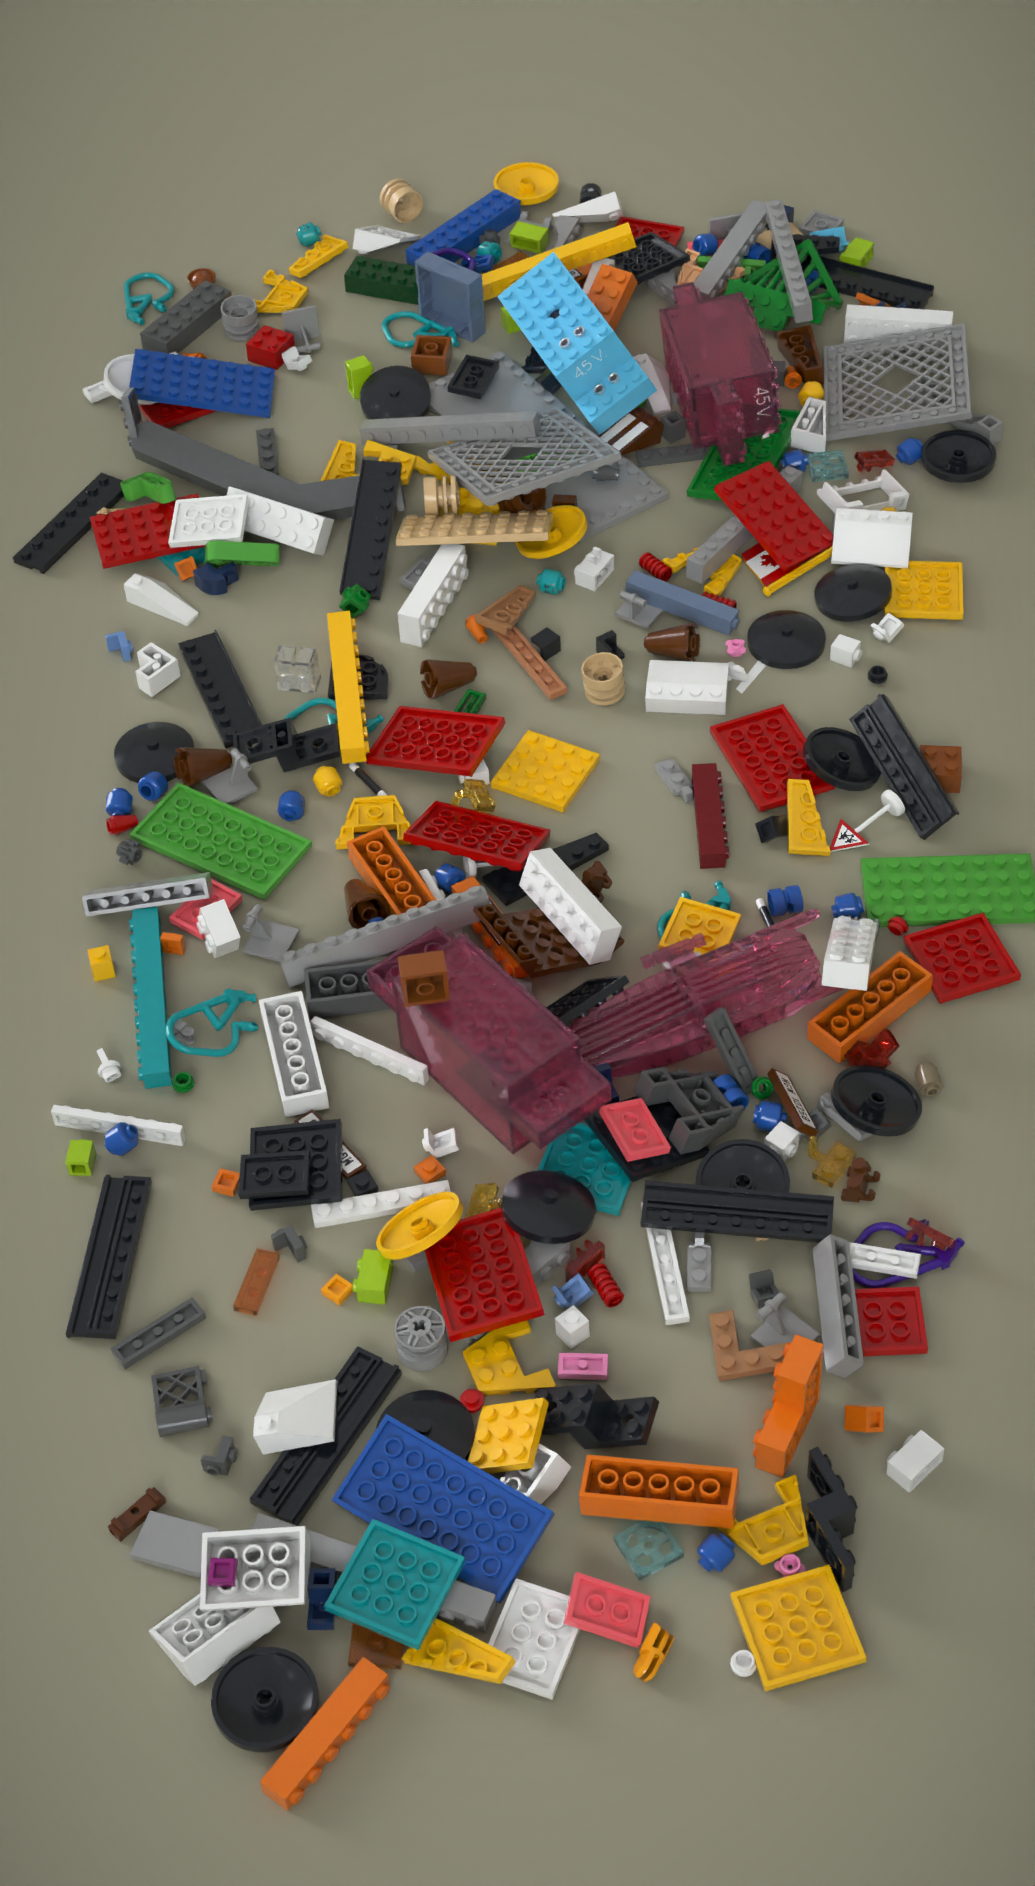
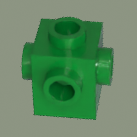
M355 584L353 587H347L344 590L339 607L343 611H350L351 618H355L368 608V601L371 595L360 585Z

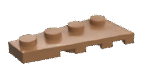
M519 585L475 615V622L507 636L535 599L536 591Z

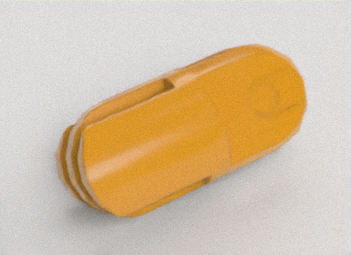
M657 1623L652 1624L639 1650L640 1655L633 1669L634 1675L637 1678L640 1677V1680L643 1682H648L655 1676L660 1665L664 1663L675 1639V1636L669 1635V1632L661 1629V1626Z

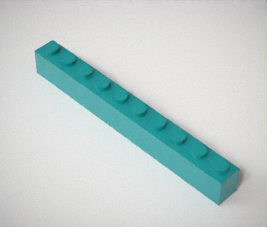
M158 907L132 910L133 919H129L130 931H133V934L130 935L131 947H134V950L131 951L132 963H135V967H132L133 980L137 982L133 983L134 996H137V999L134 1000L135 1012H138L139 1015L135 1016L136 1029L140 1031V1033H136L137 1046L141 1048V1050H137L138 1063L142 1064V1067H138V1076L140 1081H144L145 1089L171 1086L170 1047L166 1035L168 1019L164 962L160 941L162 935L161 920Z

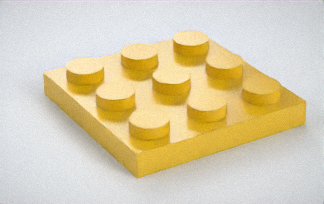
M680 897L658 944V950L680 957H686L699 951L702 955V960L697 962L720 968L741 921V914Z
M545 1398L482 1406L468 1462L488 1474L533 1468L549 1402Z

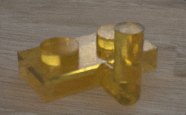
M465 779L463 782L465 790H456L450 803L451 805L458 806L461 798H468L475 811L494 812L496 807L484 780Z
M811 1136L809 1137L808 1155L820 1162L812 1172V1178L833 1188L856 1158L857 1152L836 1142L825 1155L817 1151L818 1138Z
M495 1182L475 1185L464 1218L491 1211L492 1208H501L502 1198L496 1199L499 1187Z

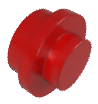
M891 917L888 921V930L897 936H902L909 930L907 922L901 917Z
M477 1389L465 1390L459 1399L470 1413L478 1412L484 1405V1396Z

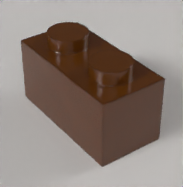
M554 494L552 507L560 505L577 507V495Z

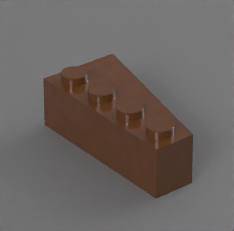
M811 325L776 332L779 351L801 375L802 382L805 384L809 381H816L823 385V366Z

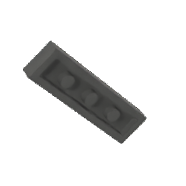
M274 428L256 430L260 468L279 475Z
M705 442L636 451V458L639 468L704 460L709 451V446Z
M718 1007L703 1020L730 1075L736 1081L739 1088L747 1095L751 1092V1084L758 1075L725 1008Z
M190 1298L112 1347V1354L121 1366L127 1369L206 1319L205 1312L193 1298Z

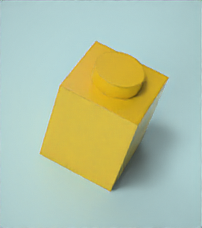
M109 945L87 949L95 982L116 977Z

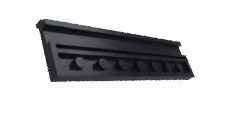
M810 254L801 264L802 271L811 263L812 258ZM820 256L838 293L856 297L857 292L879 301H884L891 307H896L905 302L909 309H924L928 299L933 296V285ZM825 283L819 287L827 290Z
M362 459L339 591L340 595H342L347 587L351 588L358 584L371 595L370 599L380 600L402 471L401 462Z
M101 472L13 556L14 563L31 570L33 568L38 569L41 574L47 572L92 528L91 516H96L97 511L104 507L111 509L124 497L120 485L123 480Z
M214 630V633L178 643L181 655L225 749L234 746V733L262 726L217 630Z
M885 694L877 695L878 699L870 705H865L849 720L889 787L903 802L905 813L918 835L925 840L956 814L959 815L960 813L889 698Z
M111 1175L104 1177L66 1330L67 1338L72 1336L116 1339L152 1186L151 1177L124 1176L123 1178H111Z
M646 1180L640 1224L644 1228L819 1243L828 1235H832L834 1196Z
M357 1346L335 1377L337 1381L334 1442L283 1451L251 1496L250 1503L287 1523L298 1526L400 1379L402 1371L399 1369V1366L396 1364L393 1366L384 1362L381 1357Z

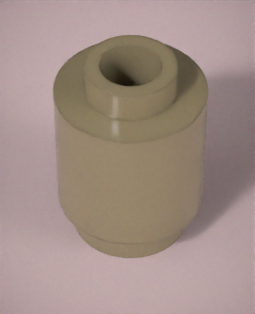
M923 1062L916 1067L915 1076L921 1093L930 1097L937 1095L943 1088L937 1067L931 1062Z

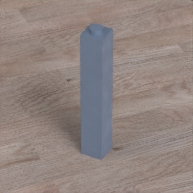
M636 570L633 571L626 581L625 591L630 594H638V597L647 600V604L663 609V611L728 636L733 629L736 630L739 626V610Z

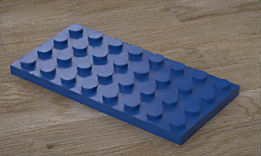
M135 349L129 388L135 387L138 400L270 418L275 369Z
M388 1414L384 1416L332 1498L334 1503L368 1524L371 1523L372 1519H375L464 1556L466 1562L458 1578L470 1586L496 1594V1602L500 1604L555 1515L550 1509Z

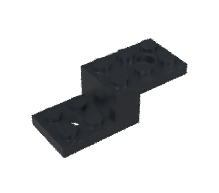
M286 718L233 734L234 748H237L241 754L247 757L249 764L277 757L283 772L341 757L339 730L336 723L297 733L291 719Z
M598 1383L537 1389L534 1398H545L549 1402L541 1435L570 1433L584 1449L647 1445L659 1401L655 1397L613 1400Z
M819 1447L809 1450L807 1477L820 1498L807 1503L805 1524L807 1534L825 1564L830 1565L841 1591L845 1592L852 1588L856 1561L853 1553L850 1550H846L842 1543L843 1538L854 1533L857 1504L853 1496H848L846 1493L844 1482L840 1475H835L829 1457L826 1454L823 1455Z

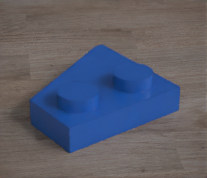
M476 255L473 258L475 261L474 272L486 273L492 269L494 264L492 255ZM463 259L461 266L468 269L469 262Z

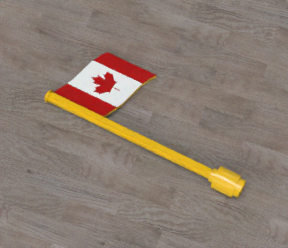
M885 507L880 510L897 512L893 507ZM760 543L741 553L745 565L761 582L763 594L770 597L776 590L830 558L833 546L800 567L798 565L786 572L779 567Z

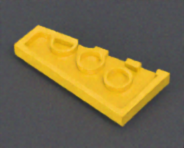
M325 234L322 236L321 242L317 241L314 244V249L306 251L305 257H300L289 267L290 274L299 278L306 277L308 273L318 269L319 266L329 262L333 257L349 248L348 242Z
M338 440L320 481L352 477L354 475L356 444Z
M788 779L787 782L788 854L830 856V847L826 842V834L821 826V818L815 806L816 802L809 780Z
M437 1618L419 1651L409 1647L401 1658L405 1664L498 1684L503 1682L516 1663L512 1656Z

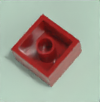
M264 325L246 343L248 361L278 370L285 363L281 354L295 346L294 335Z

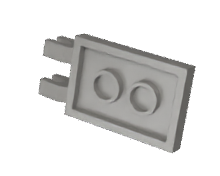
M150 1510L130 1552V1557L132 1560L201 1578L202 1533L220 1532V1529Z

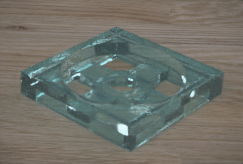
M842 450L807 453L808 468L812 482L849 478ZM829 459H839L840 463H832ZM813 461H822L821 465H812Z
M643 1520L613 1536V1541L639 1581L684 1557V1552L664 1522ZM645 1529H655L661 1533L653 1536L647 1534ZM632 1534H635L639 1540L638 1545L628 1550L626 1547L627 1541ZM669 1541L671 1545L670 1554L663 1558L658 1548ZM645 1542H651L654 1546L652 1549L647 1550L643 1545ZM643 1554L649 1555L653 1563L645 1567L638 1565L635 1559Z

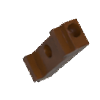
M155 1487L152 1489L148 1488L143 1497L117 1519L114 1517L111 1520V1524L108 1526L109 1532L121 1542L146 1520L150 1510L156 1512L166 1503L165 1497Z

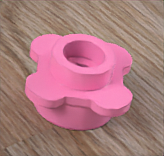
M742 639L726 641L727 653L732 657H740L746 652L744 647L745 641Z
M793 1553L784 1555L780 1561H776L774 1564L775 1570L779 1571L783 1578L805 1572V1566L800 1563L799 1558Z

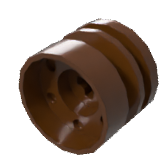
M537 488L531 490L528 494L517 495L511 500L499 501L498 506L501 512L509 511L510 514L523 510L529 511V513H536L538 510H542L546 504V489Z

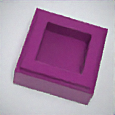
M210 1558L208 1585L235 1587L238 1560L236 1558Z

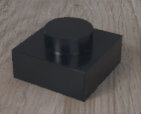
M368 1170L347 1179L348 1185L355 1196L378 1192V1186Z

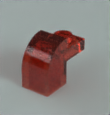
M884 1028L871 1043L858 1040L844 1057L851 1067L871 1065L885 1069L891 1064L889 1057L900 1045L892 1032Z

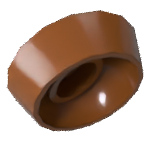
M207 268L193 270L187 276V281L192 289H195L204 280L214 284L216 279L215 272Z

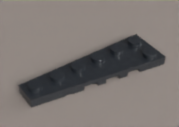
M596 832L552 850L572 871L607 852L609 844ZM504 867L482 876L483 883L505 906L527 895L519 886L524 868L521 871H512Z

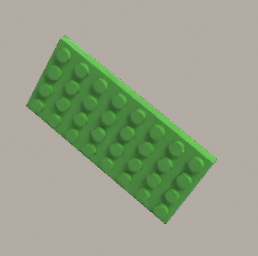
M177 783L129 834L130 840L133 839L145 847L203 873L210 872L212 877L263 900L271 894L312 847V841L181 783Z
M1031 853L861 858L860 865L866 919L872 918V920H875V918H878L879 927H887L891 917L903 918L907 922V926H935L980 913L985 914L990 924L1035 923V876Z

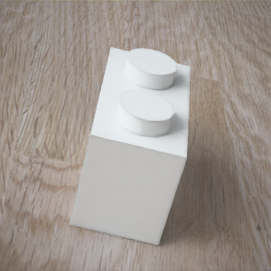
M920 1430L915 1436L910 1435L898 1452L895 1450L889 1455L886 1461V1474L910 1493L943 1461L944 1447Z

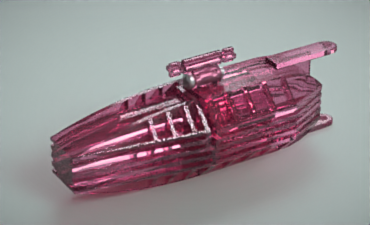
M818 909L803 912L702 955L699 951L696 953L693 951L694 947L699 948L706 945L703 934L699 933L692 936V939L687 938L655 951L651 956L648 954L641 957L640 959L645 969L655 966V963H662L663 971L642 980L607 1000L560 1035L561 1054L564 1056L572 1076L575 1077V1083L585 1082L587 1078L586 1069L606 1062L611 1067L612 1078L641 1073V1071L664 1067L716 1048L703 1019L718 1007L725 1008L740 1038L790 1017L807 1004L845 989L821 986L820 962L805 934L796 930L818 919L820 916Z

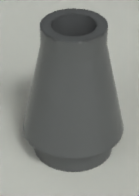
M607 465L601 466L593 471L592 479H597V481L618 480L620 469Z

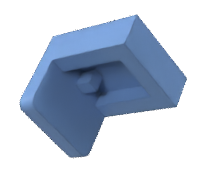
M124 631L105 636L109 651L120 649L124 662L131 660L130 652H133L131 640L127 641Z
M579 1273L561 1288L556 1285L552 1287L556 1294L553 1298L562 1308L565 1306L570 1308L573 1305L578 1308L594 1294V1291Z

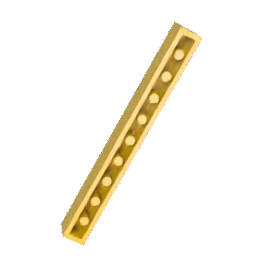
M627 222L482 274L483 301L500 295L553 252L566 269L570 271L635 248L636 244L629 223Z
M350 611L327 613L342 764L367 761L366 753H370L369 742L364 741V739H368L367 726L363 727V725H366L365 712L361 713V711H365L364 699H360V697H363L362 685H358V683H362L361 671L357 672V670H360L359 658H355V656H359L358 644L354 645V643H358L356 631L352 632V630H356L355 618H351Z

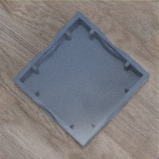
M426 252L415 261V273L418 286L419 315L445 327L451 326L454 328L456 336L472 343L486 333L482 275L430 252Z

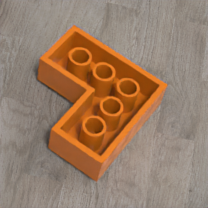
M602 264L589 293L586 295L615 332L638 282L633 273Z
M796 1334L791 1343L787 1342L783 1351V1362L777 1363L773 1374L776 1377L773 1384L775 1393L772 1403L774 1405L771 1410H766L763 1418L764 1426L762 1430H757L753 1440V1444H756L753 1451V1457H756L755 1468L784 1478L820 1398L824 1344Z

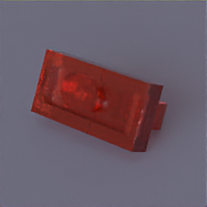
M886 449L856 452L854 456L859 462L856 469L860 473L863 472V469L870 472L872 467L883 468L893 466L895 461Z
M912 1217L909 1218L907 1225L912 1230L906 1233V1240L910 1242L913 1235H918L919 1240L916 1245L921 1247L925 1242L924 1235L933 1240L931 1245L942 1251L945 1248L953 1250L956 1244L953 1238Z
M585 1240V1247L588 1250L583 1251L579 1247L576 1248L578 1258L571 1260L565 1268L566 1283L578 1273L584 1278L591 1267L605 1259V1245L598 1240L593 1245L590 1240Z

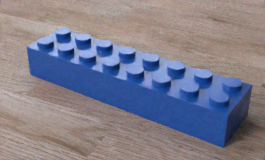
M493 190L405 249L407 264L415 266V261L426 252L432 253L442 248H454L467 254L480 246V235L484 234V230H495L496 234H498L520 218V200L500 190ZM453 254L440 255V257L454 263L462 258Z

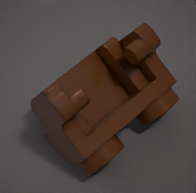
M595 861L592 867L583 872L581 882L594 896H597V900L601 903L604 899L601 890L603 888L609 889L612 885V880L607 875L608 872L602 863Z
M855 1158L852 1161V1167L848 1168L847 1176L849 1178L847 1180V1188L842 1190V1201L859 1202L860 1200L872 1201L875 1199V1191L870 1189L869 1193L866 1194L868 1183L878 1182L881 1175L878 1171H874L873 1176L869 1175L868 1172H871V1166L865 1159Z

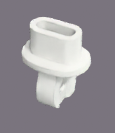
M728 662V681L732 679L747 681L749 676L744 671V668L735 665L734 662Z
M103 1048L97 1050L102 1062L98 1068V1075L104 1078L107 1083L121 1076L120 1063L115 1060H108Z

